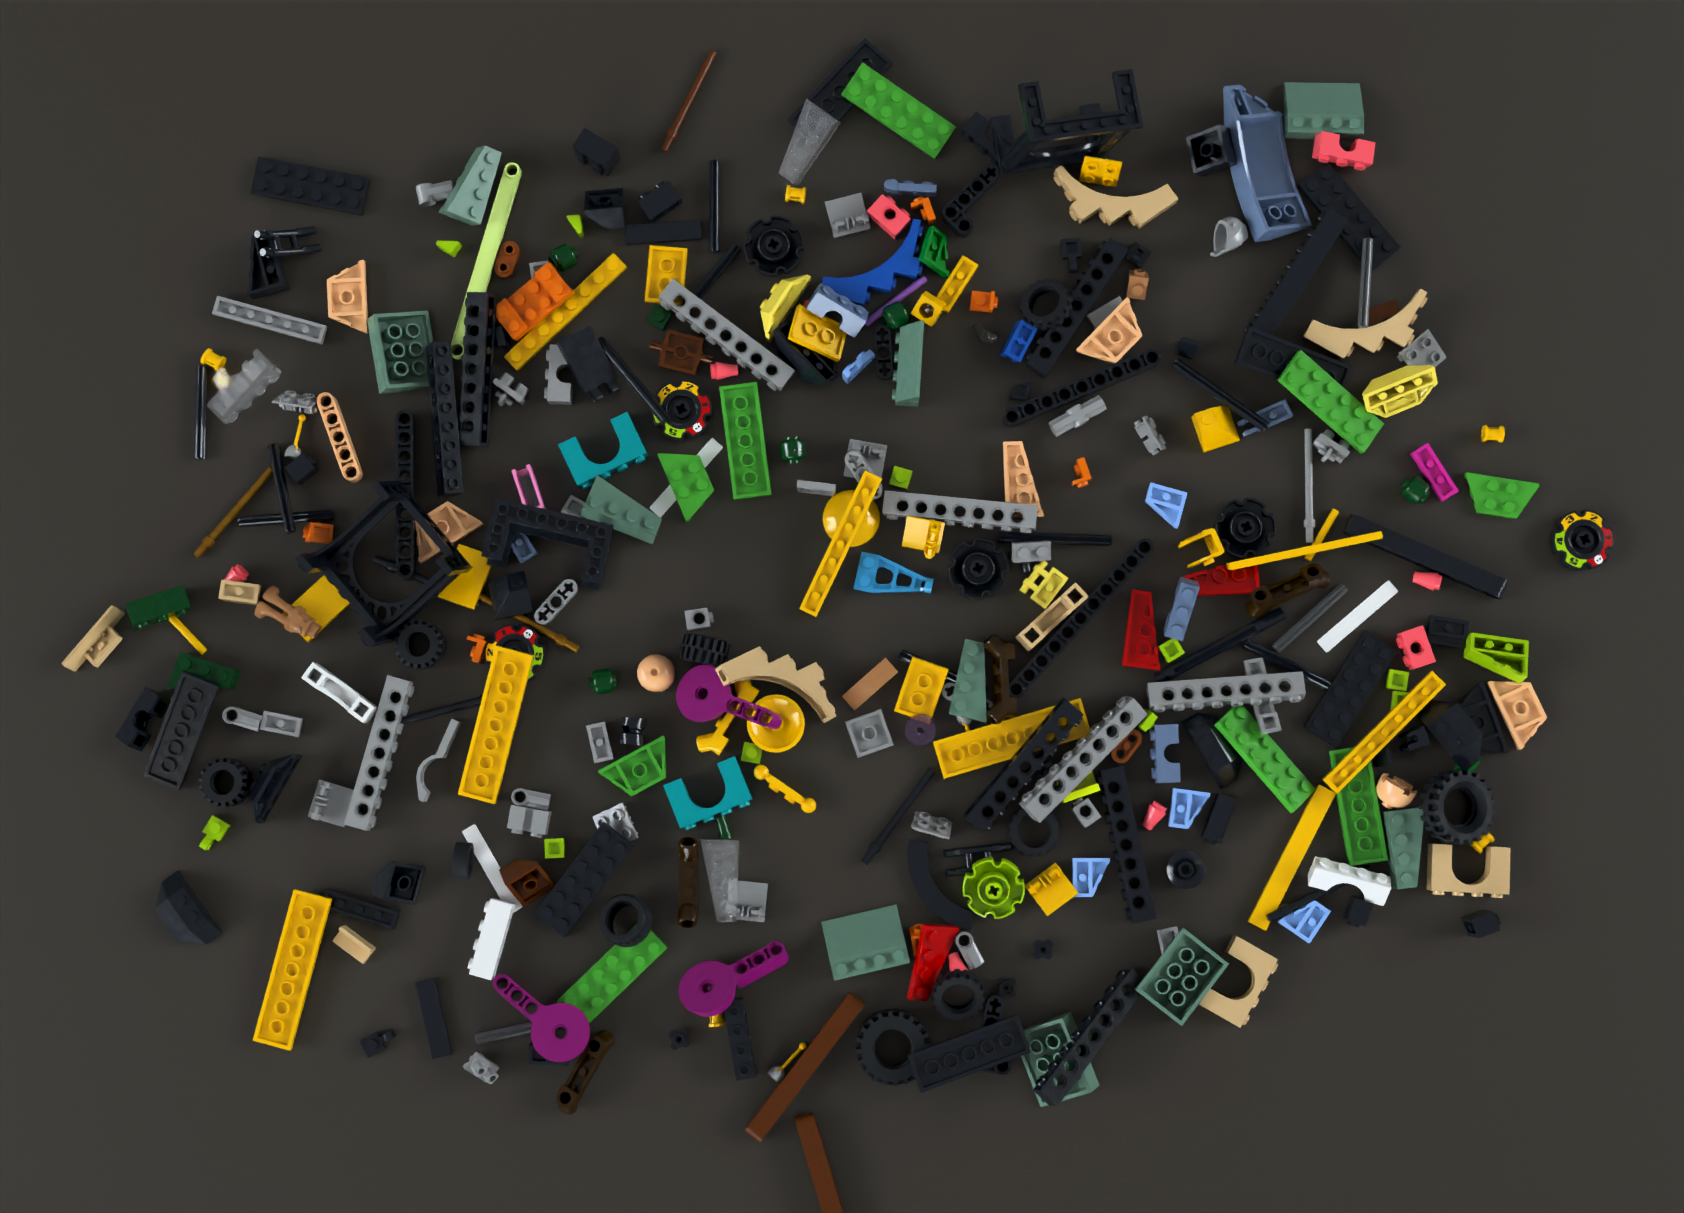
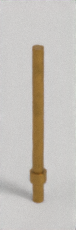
M270 467L264 471L215 529L202 539L201 545L193 553L197 558H200L208 547L211 548L214 545L215 539L273 474V470Z
M481 592L479 600L492 606L490 596ZM524 615L512 617L554 640L555 644L561 647L565 646L575 653L580 648L579 645L568 640V637L563 634L559 635Z

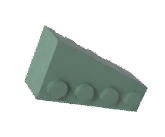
M488 146L476 147L465 166V170L457 179L455 187L449 193L445 204L438 213L471 226L480 225L502 152Z
M598 475L586 499L581 517L614 525V530L653 544L662 521L660 517Z
M1419 807L1381 811L1392 888L1405 889L1417 887L1424 821H1421L1420 816L1424 815V811L1419 809Z

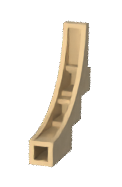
M1062 165L1056 168L1054 172L1055 182L1058 186L1062 185L1067 199L1070 202L1073 201L1069 208L1070 216L1080 224L1099 212L1102 222L1107 223L1110 227L1128 214L1131 224L1133 226L1136 225L1140 229L1178 201V197L1168 184L1155 191L1138 196H1110L1082 185Z
M1418 289L1410 302L1397 314L1386 321L1368 328L1342 329L1312 320L1303 338L1342 359L1345 356L1349 357L1355 348L1352 346L1353 343L1371 353H1375L1376 350L1380 351L1385 342L1382 340L1383 337L1401 347L1409 346L1415 335L1412 334L1414 330L1408 327V325H1413L1418 316L1415 314L1419 307L1422 308L1428 299L1425 297L1427 292Z
M759 646L721 664L715 669L723 686L746 680H764L777 683L793 690L804 698L817 712L823 723L836 717L834 706L829 703L825 689L819 684L825 678L824 672L817 662L797 671L796 664L789 654L769 663L766 652Z

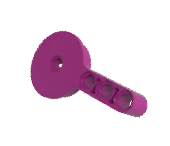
M696 666L690 669L679 682L676 693L677 705L681 713L692 721L707 722L727 712L771 730L778 729L782 723V718L778 713L733 696L730 684L723 686L714 666ZM702 692H703V693H707V692H708V695H707L706 698H705V696L702 695Z
M775 941L731 965L718 961L701 962L690 968L682 977L678 990L679 998L687 1010L699 1016L711 1017L718 1015L731 1005L735 996L736 985L741 989L780 968L788 962L789 955L782 942Z
M500 974L494 978L493 986L497 993L532 1022L531 1040L534 1048L543 1058L552 1062H567L576 1058L584 1051L590 1038V1026L585 1014L579 1008L568 1003H555L544 1006L507 975ZM501 981L508 982L507 987L504 989L498 988V984ZM521 993L522 998L519 1001H514V994ZM535 1005L537 1010L532 1014L528 1013V1007ZM565 1030V1037L557 1038L556 1031Z

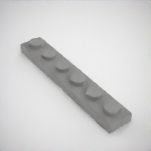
M217 296L212 314L215 316L323 345L328 328L323 324Z

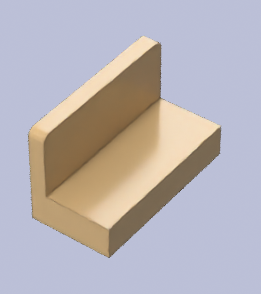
M221 579L218 599L226 602L257 606L260 602L261 585Z
M340 926L333 942L359 962L365 964L376 947L348 926Z

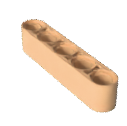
M323 392L319 394L316 401L343 477L353 483L359 482L363 477V471L338 401L330 393ZM331 398V404L325 407L323 404L324 400ZM332 416H337L335 424H330ZM340 433H343V440L341 442H337L336 436ZM349 451L350 457L343 460V453ZM355 468L356 475L350 478L349 471Z

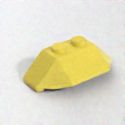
M808 274L783 279L779 284L775 283L770 291L772 294L769 299H764L760 312L767 342H771L774 337L773 330L785 321L811 282V276Z
M1433 365L1405 366L1372 379L1362 393L1366 411L1387 418L1421 404L1432 388L1438 384L1435 367Z

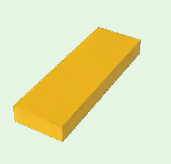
M962 255L936 296L947 304L943 310L947 313L950 312L979 266L964 255Z

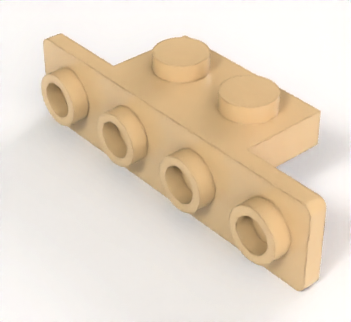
M111 605L64 659L62 665L75 672L87 659L93 666L98 668L123 639L114 630V627L125 613Z

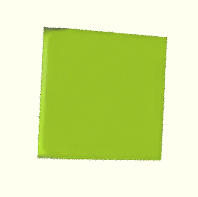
M567 215L566 217L580 238H583L582 217L580 215Z
M458 241L436 242L439 249L452 257H455L462 247Z

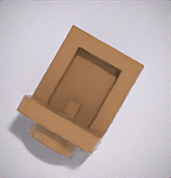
M1129 270L1126 298L1145 300L1149 281L1148 273L1145 270Z

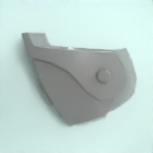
M1231 216L1219 220L1214 230V251L1210 253V256L1217 257L1242 245L1248 238L1246 225L1238 218Z

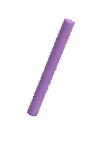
M922 275L870 315L865 325L869 327L878 320L883 313L884 307L896 301L901 302L926 283V277Z

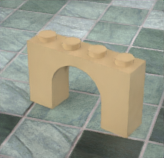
M1075 582L1015 638L1027 651H1030L1089 596Z
M1428 843L1427 890L1433 891V895H1445L1446 891L1452 892L1453 896H1464V892L1471 893L1473 897H1483L1484 893L1491 894L1493 898H1503V894L1509 895L1511 848L1486 846L1483 875L1474 883L1464 884L1455 877L1452 870V845Z
M1233 935L1225 952L1242 961L1249 968L1251 985L1245 994L1236 998L1225 997L1210 989L1199 1005L1241 1028L1242 1025L1245 1026L1250 1018L1248 1014L1251 1008H1255L1258 1004L1259 993L1266 989L1270 973L1273 974L1276 971L1278 959Z

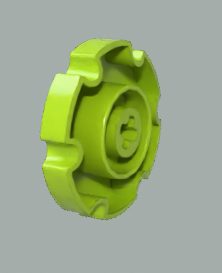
M986 857L975 862L972 865L974 871L971 873L966 872L963 879V896L970 898L967 902L968 907L974 913L984 918L988 914H992L994 919H1000L1015 912L1014 904H1021L1025 894L1024 879L1018 878L1020 875L1018 867L1004 858H1001L999 862H995L993 857Z

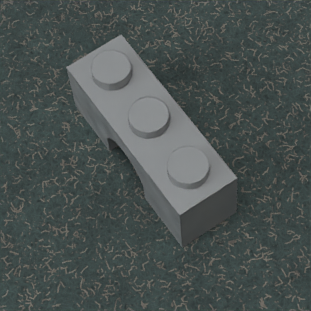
M550 344V350L546 351V361H549V369L546 368L545 380H548V387L544 389V398L547 399L549 404L572 405L573 385L559 381L558 377L560 371L568 367L558 346Z

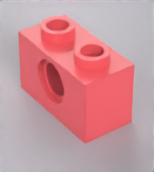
M882 194L867 210L868 217L896 240L910 224V214L903 208L900 210L890 196L885 197ZM887 212H892L895 214V217L893 219H887L885 217V214Z
M1423 625L1397 634L1396 642L1399 649H1402L1404 653L1403 662L1406 667H1409V670L1436 662ZM1412 643L1418 646L1416 654L1411 651Z

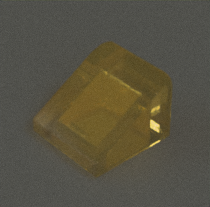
M222 367L218 369L210 381L223 395L237 383Z

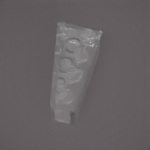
M807 98L779 170L780 175L797 186L841 123Z
M258 349L252 353L254 358L251 361L246 360L241 365L243 367L242 371L233 374L229 379V386L222 387L207 404V407L226 424L234 422L238 418V413L250 407L252 400L256 396H261L266 391V387L270 383L276 382L280 377L279 374L282 371Z
M700 839L717 922H737L739 840Z

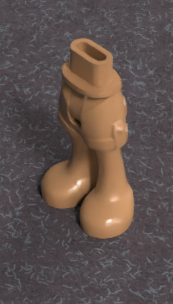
M274 585L269 587L263 594L262 599L288 613V616L276 611L263 601L257 604L255 616L259 619L265 616L272 617L284 624V628L290 633L295 632L302 634L304 637L309 636L315 639L322 627L316 623V619L312 618L305 608L301 606L294 607L279 597L280 591L278 587Z

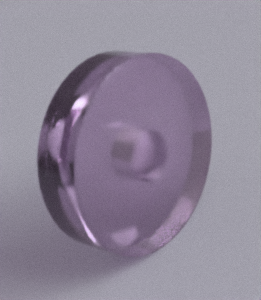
M916 714L907 721L905 735L911 743L923 746L929 744L935 737L936 725L929 716ZM922 727L924 731L918 732L917 728Z

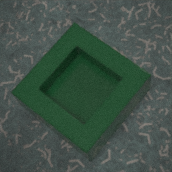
M655 304L646 321L664 331L673 314Z

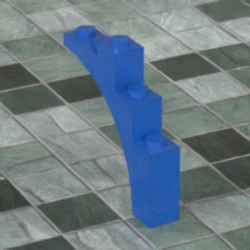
M913 219L910 231L902 246L881 266L853 277L834 278L823 276L822 284L831 287L839 295L846 296L854 304L864 307L865 303H869L871 292H868V290L890 294L891 289L895 290L897 278H894V276L916 281L917 275L921 276L923 268L919 258L914 257L918 255L920 246L916 244L917 238H921L923 226H920L921 220Z

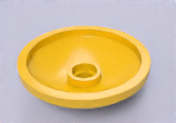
M855 490L837 493L828 501L824 508L823 525L831 539ZM873 499L850 547H857L867 543L878 530L880 514Z
M783 695L765 696L755 703L778 713L782 718V723L778 729L771 730L747 720V730L752 741L759 748L773 753L784 752L794 747L801 739L805 728L804 715L799 705Z

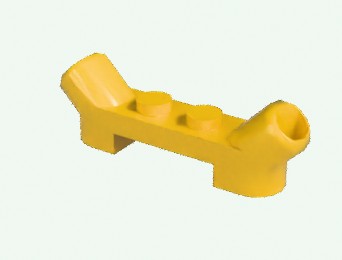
M751 680L734 683L736 696L753 703L760 690L752 686ZM727 713L724 718L721 716L715 725L717 727L715 732L700 735L696 738L697 747L701 753L712 751L717 755L722 753L730 740L723 735L735 718V715Z

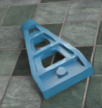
M861 551L853 589L868 593L924 592L931 594L934 579L925 578L880 555ZM879 567L892 571L893 580L889 584L876 583L875 578ZM899 573L912 578L910 586H898L896 584ZM923 581H925L924 588L921 587Z

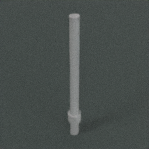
M1304 429V528H1306V543H1314L1312 429Z

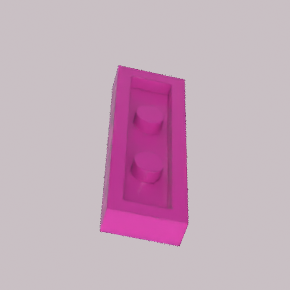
M1428 443L1410 453L1440 502L1459 492Z

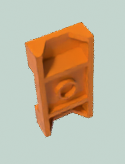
M547 262L534 273L535 276L508 299L504 298L496 305L495 317L513 340L519 341L575 294L550 262Z

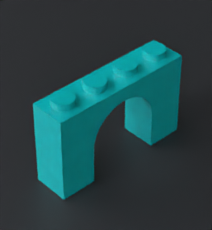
M628 412L610 420L619 438L620 448L617 456L608 463L596 464L589 461L576 437L558 444L579 488L583 487L585 489L592 486L597 475L605 480L611 476L610 473L615 471L622 472L628 469L629 464L634 462L639 464L646 460L645 457L648 454Z
M736 756L717 763L725 783V795L721 802L714 807L703 808L696 805L689 796L683 778L663 785L680 829L684 827L686 830L696 827V822L701 820L704 823L714 819L713 815L721 813L722 816L733 812L731 808L737 805L739 808L750 805L749 801L753 798Z

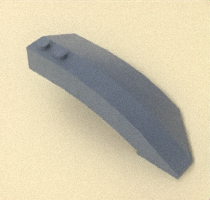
M1241 85L1225 86L1223 88L1224 126L1230 128L1237 165L1231 166L1230 170L1242 212L1254 241H1268L1311 227L1312 224L1297 190L1288 159L1282 124L1283 114L1278 110L1274 112L1268 108V104L1259 97H1252L1246 93V88Z

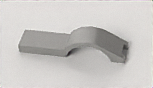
M451 719L436 755L429 756L418 767L416 780L418 799L420 801L427 802L431 793L424 782V772L427 766L434 760L447 757L462 722Z

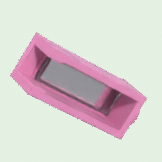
M528 464L525 469L519 471L511 470L522 504L546 509L532 466Z

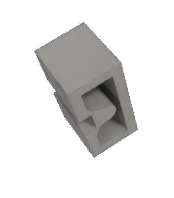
M511 805L507 828L512 829L511 833L523 834V831L531 832L530 836L542 838V834H548L552 812Z

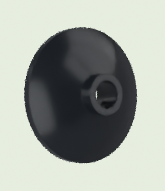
M1181 850L1170 857L1166 871L1169 880L1175 886L1182 889H1191L1202 882L1206 868L1203 859L1197 853L1190 850ZM1187 866L1188 872L1183 873L1182 867Z

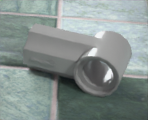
M452 180L436 184L422 183L417 185L416 192L419 205L427 207L436 204V201L445 200L454 188Z
M227 707L224 709L222 718L226 723L257 732L260 730L263 715L246 711L239 707ZM231 710H235L237 713V718L233 721L229 718Z
M523 788L515 789L512 792L511 799L514 804L548 811L551 794ZM520 791L526 795L525 800L521 803L515 798L516 794Z
M965 930L958 931L954 942L968 968L971 970L983 964L985 961L971 934ZM967 935L968 942L964 945L959 944L960 936Z

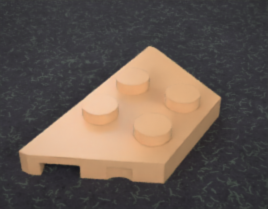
M360 260L358 264L351 268H346L340 274L327 279L328 317L361 332L369 333L367 324L366 265L364 260Z
M1128 297L1076 349L1078 353L1115 364L1142 337Z
M448 501L428 513L452 544L484 525L482 521ZM415 521L419 551L418 561L422 564L441 552V550Z
M1507 681L1486 682L1517 749H1523L1525 743L1547 719L1531 682H1522L1521 684Z

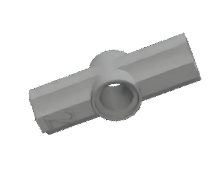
M1097 395L1083 404L1073 406L1065 414L1051 420L1048 424L1053 434L1058 437L1072 428L1082 426L1090 418L1104 412L1107 408L1103 399Z

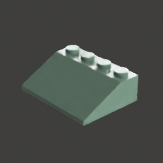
M1284 82V139H1315V136L1321 131L1339 134L1340 139L1344 140L1360 139L1364 134V111L1360 83Z
M428 311L373 314L368 318L367 324L379 394L398 393L429 387L426 346L433 341Z
M921 320L900 327V333L896 332L895 344H899V351H895L894 363H898L897 370L893 371V381L897 382L896 389H892V400H895V406L918 407L924 321Z
M897 904L821 922L834 981L910 963Z
M1182 927L1135 990L1182 1026L1229 963Z
M1071 1012L1023 1029L1031 1052L1022 1055L1021 1058L1033 1089L1036 1086L1037 1079L1045 1075L1050 1062L1057 1059L1060 1055L1059 1050L1069 1043L1071 1034L1077 1030ZM1077 1046L1076 1052L1078 1055L1081 1052L1079 1046ZM1067 1061L1065 1062L1066 1070L1069 1069V1063ZM1091 1062L1062 1101L1091 1093L1100 1086ZM1056 1076L1053 1079V1083L1055 1086L1058 1083ZM1036 1094L1040 1107L1047 1106L1048 1104Z

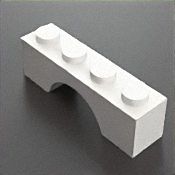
M312 662L301 677L314 688L338 702L347 712L362 723L368 724L377 712L378 707L318 663Z
M1315 856L1308 872V886L1327 891L1336 884L1349 883L1357 886L1363 892L1366 902L1384 906L1391 890L1390 876L1371 872L1364 868L1349 866L1346 863L1334 862L1327 858Z

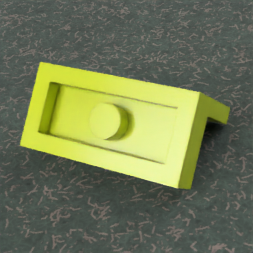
M1092 771L1062 800V803L1100 791L1099 784L1096 783Z

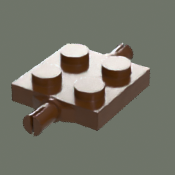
M667 329L662 344L650 341L649 349L660 351L658 367L693 376L696 375L701 361L712 364L714 356L703 354L704 338Z

